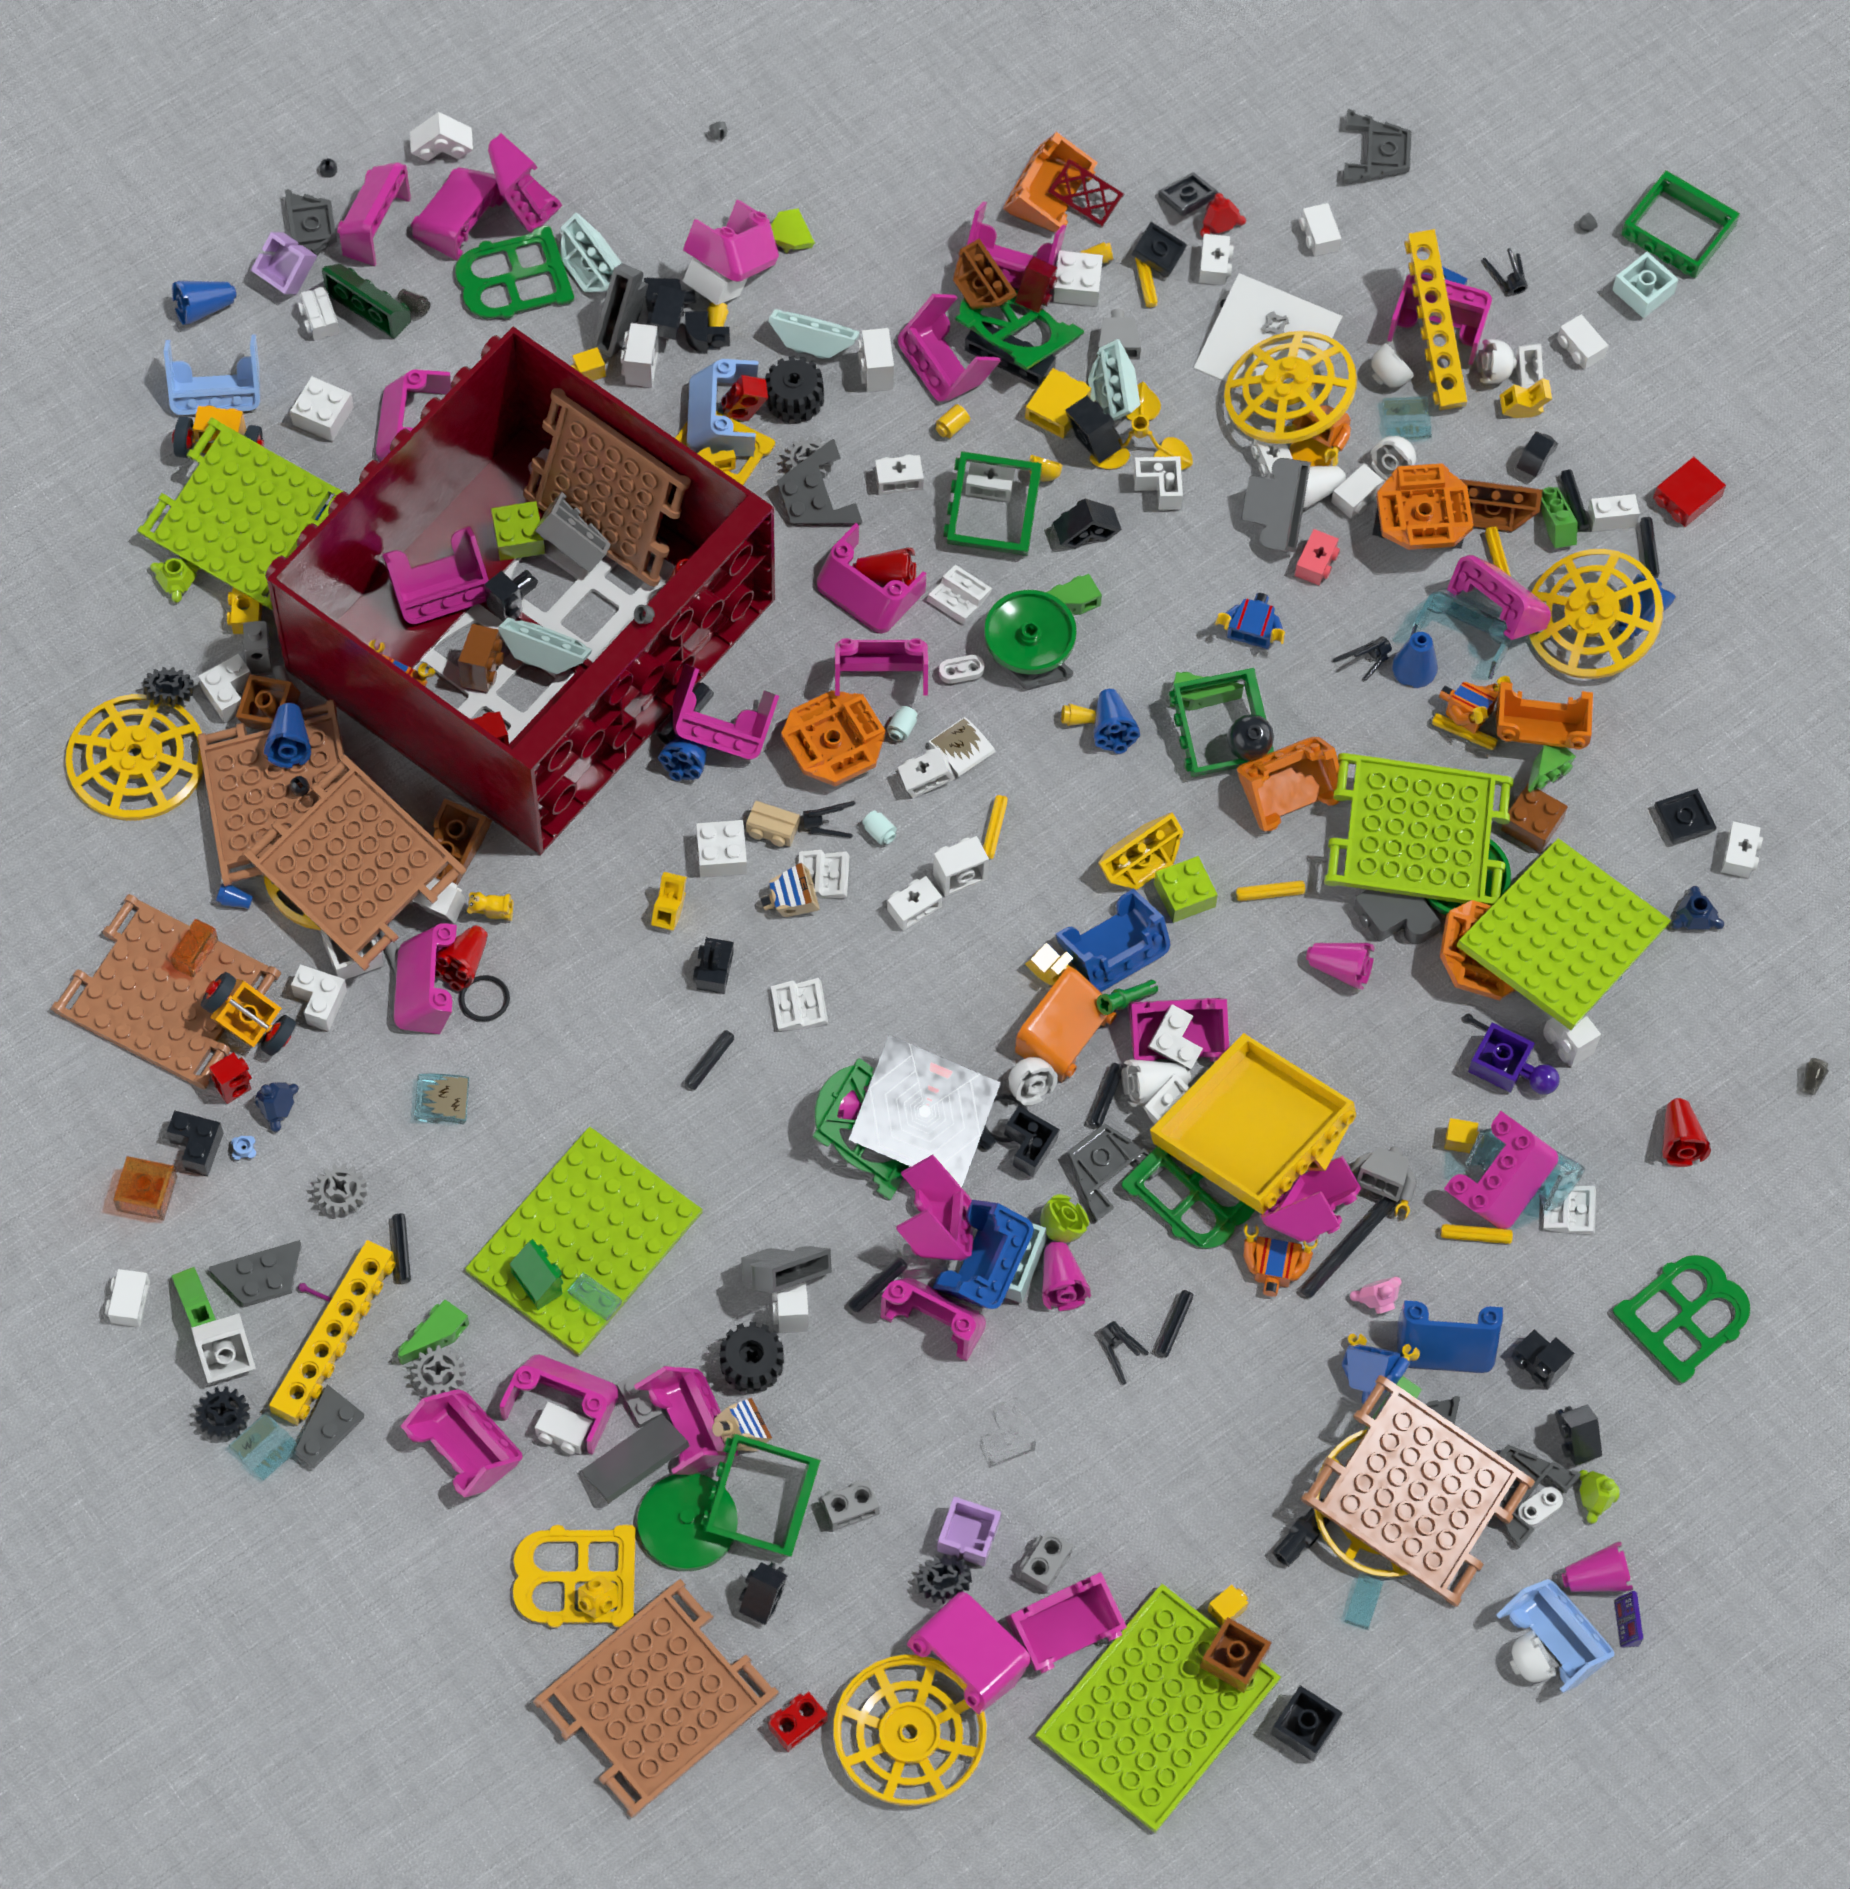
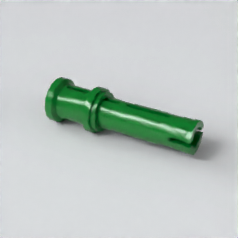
M1151 979L1125 990L1115 989L1109 995H1100L1097 998V1007L1104 1015L1112 1014L1115 1009H1125L1133 1001L1156 994L1158 992V985L1151 988V985L1156 984V981Z

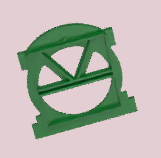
M1017 296L999 306L1008 322L981 315V311L984 308L972 310L965 298L961 302L959 315L955 318L956 321L965 327L970 328L988 342L1011 355L1015 359L1014 363L1025 370L1084 334V330L1075 324L1068 326L1064 322L1058 323L1044 309L1037 313L1015 303ZM1009 304L1017 305L1029 313L1018 319ZM1037 318L1046 323L1051 331L1050 340L1036 347H1022L1003 341V339ZM982 322L1004 328L995 334H991Z
M857 1058L854 1065L835 1072L822 1086L815 1105L816 1130L812 1137L826 1147L833 1144L837 1152L849 1164L859 1170L873 1174V1181L879 1185L877 1192L886 1199L891 1200L904 1178L901 1172L910 1166L894 1159L880 1163L864 1160L861 1158V1155L866 1147L856 1144L854 1149L850 1150L839 1132L840 1128L853 1129L856 1120L838 1118V1109L843 1098L850 1091L854 1090L862 1105L866 1095L864 1087L870 1085L873 1077L872 1071L874 1068L861 1058Z

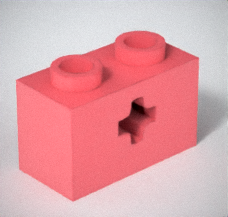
M1313 529L1296 565L1295 576L1320 586L1323 578L1327 579L1331 572L1332 566H1329L1331 561H1336L1339 555L1340 548H1337L1339 539Z

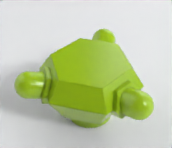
M177 558L165 560L164 563L153 562L150 565L151 571L156 574L155 578L165 592L171 594L172 600L176 603L182 600V593L189 589L197 576V570L200 569L184 559Z
M1580 1470L1581 1476L1579 1479L1582 1481V1485L1579 1490L1582 1505L1588 1511L1587 1521L1590 1524H1594L1597 1522L1599 1515H1602L1603 1512L1609 1509L1612 1503L1618 1501L1620 1495L1619 1487L1613 1479L1604 1474Z

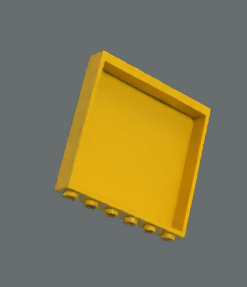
M1243 1033L1150 1129L1153 1144L1263 1215L1276 1204L1277 1199L1284 1192H1287L1292 1187L1293 1182L1308 1170L1309 1165L1315 1159L1322 1156L1325 1148L1331 1142L1338 1139L1341 1131L1346 1126L1351 1125L1357 1115L1352 1100Z

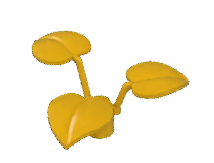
M1144 381L1137 385L1140 405L1132 413L1126 415V418L1131 420L1132 430L1129 432L1124 443L1121 438L1118 440L1121 449L1101 463L1092 455L1089 457L1090 462L1099 468L1108 470L1118 469L1124 466L1130 459V453L1125 447L1129 445L1132 437L1144 438L1149 436L1155 448L1158 449L1154 457H1180L1181 470L1193 465L1192 454L1183 441L1175 437H1167L1160 446L1154 438L1152 431L1149 429V421L1158 416L1161 410V403L1157 395Z

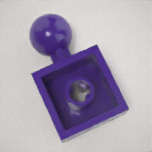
M1493 1022L1471 1060L1468 1070L1469 1073L1510 1093L1520 1076L1528 1079L1531 1088L1541 1095L1553 1093L1558 1088L1560 1082L1559 1074L1554 1067L1547 1064L1536 1067L1527 1064L1535 1045L1534 1042Z

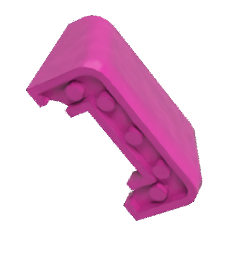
M500 133L490 141L488 153L500 194L522 226L529 232H533L535 228L541 227L563 205L559 199L550 194L531 177V170L535 171L538 167L509 139Z
M462 167L453 169L449 174L448 180L421 214L414 217L411 223L413 238L458 261L463 254V251L460 250L463 241L467 242L469 240L468 232L489 206L492 208L495 205L501 206L505 201L500 194L495 174Z
M1467 555L1459 559L1447 588L1450 593L1456 596L1461 594L1463 590L1468 593L1476 587L1503 608L1499 618L1502 621L1505 620L1507 630L1504 631V635L1511 640L1547 628L1551 618V611L1538 597L1499 567L1474 555Z
M438 924L404 941L400 945L397 956L394 1022L400 1029L441 1034L452 1013V996L444 989L434 988L436 952L443 947L453 944L456 938L457 925Z
M1227 999L1144 1001L1128 1004L1134 1060L1153 1061L1167 1059L1147 1047L1172 1004L1193 1015L1182 1037L1203 1048L1198 1057H1210V1062H1216L1229 1048Z
M913 1278L895 1280L886 1287L881 1296V1318L892 1322L894 1317L904 1315L908 1318L913 1308L950 1326L953 1332L951 1341L957 1344L956 1356L968 1361L986 1327V1320L983 1314Z
M1101 1572L1005 1616L1017 1641L1029 1653L1030 1664L1034 1671L1040 1670L1041 1674L1055 1668L1053 1663L1103 1638L1107 1637L1109 1641L1122 1636L1121 1630L1127 1628Z
M965 1592L958 1593L947 1602L906 1644L920 1657H927L934 1652L968 1685L964 1692V1698L967 1705L978 1715L1013 1689L1030 1664V1656L1027 1650Z

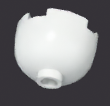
M1483 340V350H1478L1477 372H1482L1483 377L1480 381L1484 384H1496L1508 379L1517 364V359L1512 349L1501 340Z
M1386 343L1377 350L1371 360V367L1375 372L1372 377L1380 386L1384 383L1389 387H1400L1414 377L1413 372Z
M1400 436L1383 438L1374 446L1370 453L1373 459L1371 463L1373 469L1385 480L1392 475L1398 466L1416 464L1415 448L1407 439Z
M1029 1057L1019 1061L1012 1068L1009 1075V1088L1014 1097L1023 1105H1034L1043 1101L1041 1096L1046 1094L1048 1090L1051 1092L1054 1090L1058 1075L1045 1060Z
M1532 1630L1518 1638L1513 1644L1511 1651L1513 1660L1510 1661V1665L1516 1675L1521 1673L1530 1682H1542L1555 1676L1556 1671L1554 1667L1550 1668L1548 1664L1550 1657L1539 1637H1535V1631Z

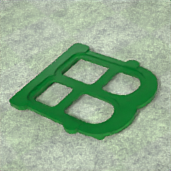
M549 225L537 227L531 234L496 243L483 241L479 244V247L465 252L456 264V278L461 287L464 288L463 298L465 305L472 313L483 319L498 317L509 319L517 312L552 303L564 305L574 301V294ZM540 243L547 261L541 265L522 268L516 249L521 246ZM502 251L508 254L512 266V271L490 278H480L474 275L471 270L472 263L477 258ZM544 272L551 273L556 287L555 293L529 300H521L515 284L516 280ZM502 283L505 284L512 301L511 304L492 308L482 302L481 295L486 288Z
M1158 1146L1121 1184L1122 1188L1133 1197L1139 1196L1172 1227L1171 1232L1174 1237L1178 1239L1184 1238L1188 1243L1204 1249L1216 1248L1227 1242L1232 1236L1235 1226L1245 1223L1255 1210L1241 1200L1238 1204L1231 1207L1222 1206L1200 1187L1199 1181L1204 1177L1196 1171L1192 1175L1186 1174L1171 1160V1155ZM1160 1166L1170 1171L1190 1191V1194L1174 1210L1167 1208L1144 1186V1182ZM1197 1201L1203 1202L1215 1215V1226L1208 1233H1196L1181 1220L1182 1215Z
M1700 1255L1686 1256L1676 1263L1669 1262L1665 1264L1662 1269L1663 1274L1630 1301L1623 1300L1613 1309V1314L1681 1384L1691 1379L1695 1374V1368L1724 1343L1737 1340L1740 1330L1745 1326L1750 1316V1302L1745 1291L1738 1284L1727 1280L1724 1270L1718 1263ZM1686 1270L1699 1271L1707 1281L1706 1291L1693 1302L1687 1300L1672 1284L1673 1279ZM1664 1290L1682 1308V1312L1661 1330L1652 1332L1637 1317L1635 1312L1655 1294ZM1725 1299L1734 1307L1735 1318L1715 1337L1709 1338L1692 1321V1316L1711 1300ZM1679 1327L1686 1328L1701 1344V1349L1685 1362L1680 1361L1664 1344V1339Z

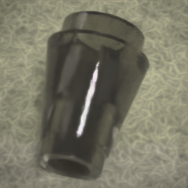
M402 289L398 293L397 299L405 303L414 316L423 317L428 313L430 302L427 297L406 289Z
M1810 1058L1805 1067L1803 1092L1816 1095L1829 1072L1827 1069L1829 1064L1817 1058Z

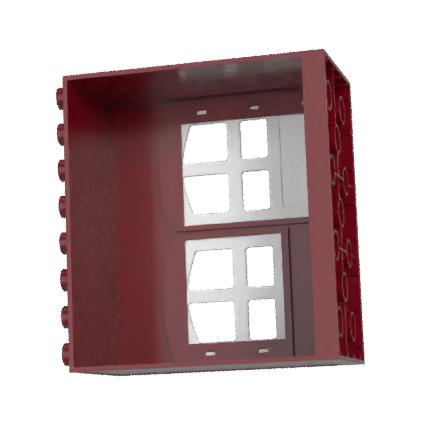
M513 326L502 338L495 335L486 342L481 351V359L472 369L468 366L462 367L452 379L451 390L441 400L437 397L429 400L421 412V421L411 431L407 428L399 431L391 442V452L381 462L377 460L370 461L360 474V484L350 494L345 491L339 493L331 502L328 509L329 515L319 526L314 523L309 524L299 535L297 540L298 547L288 558L281 555L274 559L269 565L265 576L286 671L326 700H334L337 708L541 856L673 712V696L684 664L699 669L695 686L775 601L774 507ZM554 388H560L565 391V395L673 471L679 475L689 477L691 483L685 491L680 507L682 509L680 517L672 519L663 514L655 541L659 544L667 545L669 553L664 558L659 574L660 581L658 586H650L644 582L633 595H629L605 578L618 564L607 555L603 557L591 572H588L585 568L579 567L568 555L561 553L555 545L544 539L545 554L542 555L574 576L577 581L547 612H542L533 604L523 599L521 601L522 612L515 621L534 623L579 640L586 647L592 649V652L583 663L559 674L548 673L555 678L554 682L527 711L520 712L497 695L525 664L521 660L514 658L512 653L503 660L501 666L497 667L495 684H491L488 692L461 687L459 667L435 651L447 639L472 624L478 623L481 626L499 629L503 622L487 607V603L483 602L418 624H410L402 615L382 554L394 550L402 551L406 554L410 567L414 568L454 555L451 545L452 534L457 530L470 526L475 535L488 580L501 570L511 579L522 558L500 561L491 508L530 502L523 497L524 488L528 485L530 478L528 465L544 448L550 450L553 436L542 428L543 420L547 418L552 401L550 397L551 392ZM559 406L556 422H558V418L562 408L561 406ZM674 484L668 498V503L671 505L677 489ZM537 507L541 521L545 512ZM683 559H689L669 580L677 563ZM596 592L619 608V610L589 642H585L563 627L561 623L589 593ZM638 605H648L653 608L655 617H653L651 623L639 624L635 621L634 610ZM499 633L500 639H501L502 641H504V639L502 638L501 634ZM375 640V650H378L380 643L383 642L385 644L384 651L381 653L375 651L369 646L370 641ZM382 655L390 657L414 670H417L420 664L426 663L429 668H434L436 673L469 697L456 709ZM483 709L494 713L500 711L503 721L511 726L507 731L509 746L471 719H474Z

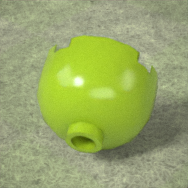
M1062 1194L1054 1195L1044 1205L1040 1214V1224L1046 1228L1048 1238L1056 1242L1070 1243L1079 1239L1087 1231L1089 1219L1079 1203L1074 1205L1069 1201L1071 1199L1069 1196Z

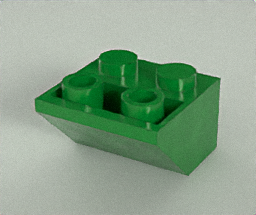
M532 1239L511 1261L510 1270L539 1310L563 1294L562 1285L564 1283L560 1277L562 1276L561 1270L556 1263L551 1264L547 1259L549 1255L542 1244L537 1245Z

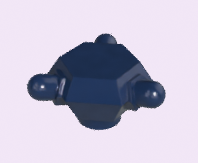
M1692 886L1689 890L1690 893L1688 896H1684L1676 911L1677 918L1672 921V928L1676 930L1681 927H1686L1687 929H1710L1711 927L1722 929L1725 924L1719 918L1717 909L1707 896H1703L1698 886Z
M286 1082L264 1084L261 1090L257 1092L255 1104L270 1123V1129L273 1132H279L281 1130V1121L288 1117L294 1104L293 1095L299 1090L297 1084L288 1085Z

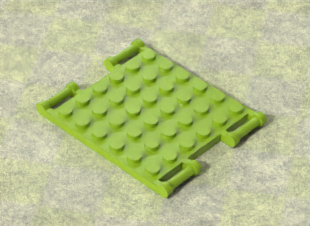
M211 417L207 422L209 424L193 450L190 449L186 454L190 459L199 463L198 467L176 500L171 499L164 493L160 494L158 503L143 526H139L137 532L273 610L270 594L268 597H265L269 591L265 576L269 565L278 556L282 555L288 558L297 548V540L301 532L309 524L314 523L319 526L329 515L328 509L333 499L343 491ZM215 431H220L204 457L200 454ZM331 494H332L333 497H332V499L330 500V502L328 503V505L326 506L325 510L323 511V513L321 514V516L319 517V519H318V520H315L316 517L318 516V514L320 513V511L322 510L323 506L325 505V503L327 502V500L329 499V497H330ZM167 505L171 507L154 533L150 530Z
M1349 753L1338 754L1340 767L1337 789L1334 790L1333 798L1338 801L1350 800L1351 810L1348 838H1330L1328 841L1330 854L1328 872L1324 878L1325 885H1339L1458 903H1467L1474 900L1493 906L1500 898L1502 873L1505 872V863L1488 860L1492 821H1496L1499 824H1508L1510 822L1508 807L1510 788L1513 787L1512 777ZM1349 764L1355 765L1353 790H1346ZM1495 785L1501 787L1499 811H1493ZM1340 849H1346L1344 876L1337 875ZM1487 870L1493 872L1491 897L1485 896Z

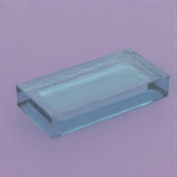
M584 1272L568 1290V1294L606 1321L622 1303V1299Z
M1359 1574L1344 1622L1366 1630L1369 1629L1383 1581Z

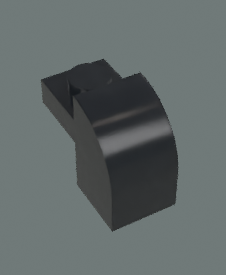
M685 311L686 340L692 349L708 354V346L717 348L730 346V327H708L707 311Z
M1536 431L1528 442L1516 468L1536 478L1542 473L1549 456L1555 452L1559 443L1551 436Z

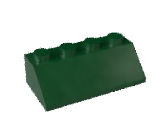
M342 264L329 265L322 268L324 287H326L328 296L391 338L395 339L410 324V309L405 303L398 302L388 292L379 290L370 280H364L358 276L352 268H346Z

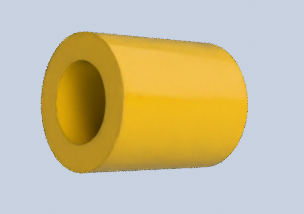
M955 404L936 421V431L941 437L951 438L970 422V416L962 406Z

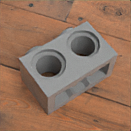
M862 1480L855 1481L848 1488L840 1491L839 1489L830 1490L822 1497V1506L832 1531L877 1516L880 1512V1506L869 1480L864 1482ZM863 1495L868 1498V1501L858 1503L855 1498ZM841 1504L845 1509L841 1512H836L832 1509V1506Z
M1047 1530L1044 1536H1038L1032 1547L1035 1551L1031 1557L1026 1556L1020 1565L1022 1570L1021 1579L1046 1594L1073 1551L1071 1543ZM1053 1546L1058 1552L1056 1554H1048L1045 1548ZM1034 1567H1041L1045 1570V1573L1036 1575L1032 1572V1569Z

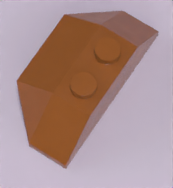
M980 238L960 249L953 281L972 310L998 307L1017 296L1015 290Z
M1460 479L1468 488L1473 526L1496 527L1498 530L1514 531L1540 511L1542 489Z

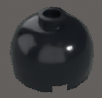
M1243 715L1235 720L1228 730L1227 743L1231 748L1232 754L1240 760L1249 762L1266 756L1273 746V728L1266 719L1259 715Z

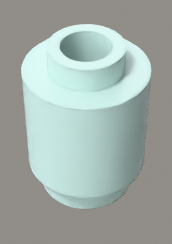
M901 706L900 709L896 710L887 727V732L893 740H907L917 722L916 711L908 706Z
M874 810L864 818L862 824L865 826V830L880 845L889 844L895 839L897 828L882 813Z

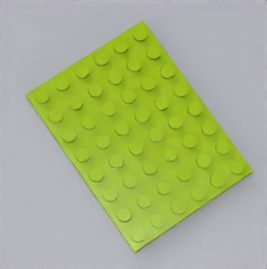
M1557 838L1468 930L1456 946L1572 1031L1668 927L1671 920Z
M589 1126L465 1269L467 1273L580 1357L700 1217L703 1209ZM532 1239L537 1245L542 1244L549 1255L547 1259L551 1264H557L562 1272L560 1277L564 1283L562 1285L563 1294L539 1310L510 1270L511 1261Z
M1164 1584L1157 1588L1127 1624V1628L1122 1630V1636L1112 1642L1036 1734L1038 1740L1154 1833L1165 1823L1281 1680L1280 1675L1262 1662L1245 1693L1200 1668L1202 1658L1220 1628Z

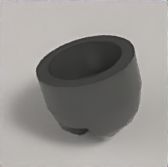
M715 122L709 126L710 133L716 140L726 137L727 126L725 122Z
M1590 212L1583 215L1579 220L1580 229L1585 232H1590L1598 227L1594 216Z
M638 605L634 610V619L639 624L651 623L653 617H655L653 608L648 605Z

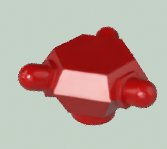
M1217 193L1213 201L1208 203L1203 219L1204 227L1200 231V236L1203 237L1204 234L1212 233L1219 234L1233 229L1236 224L1244 225L1246 218L1240 215V210L1229 199L1224 198L1222 193Z

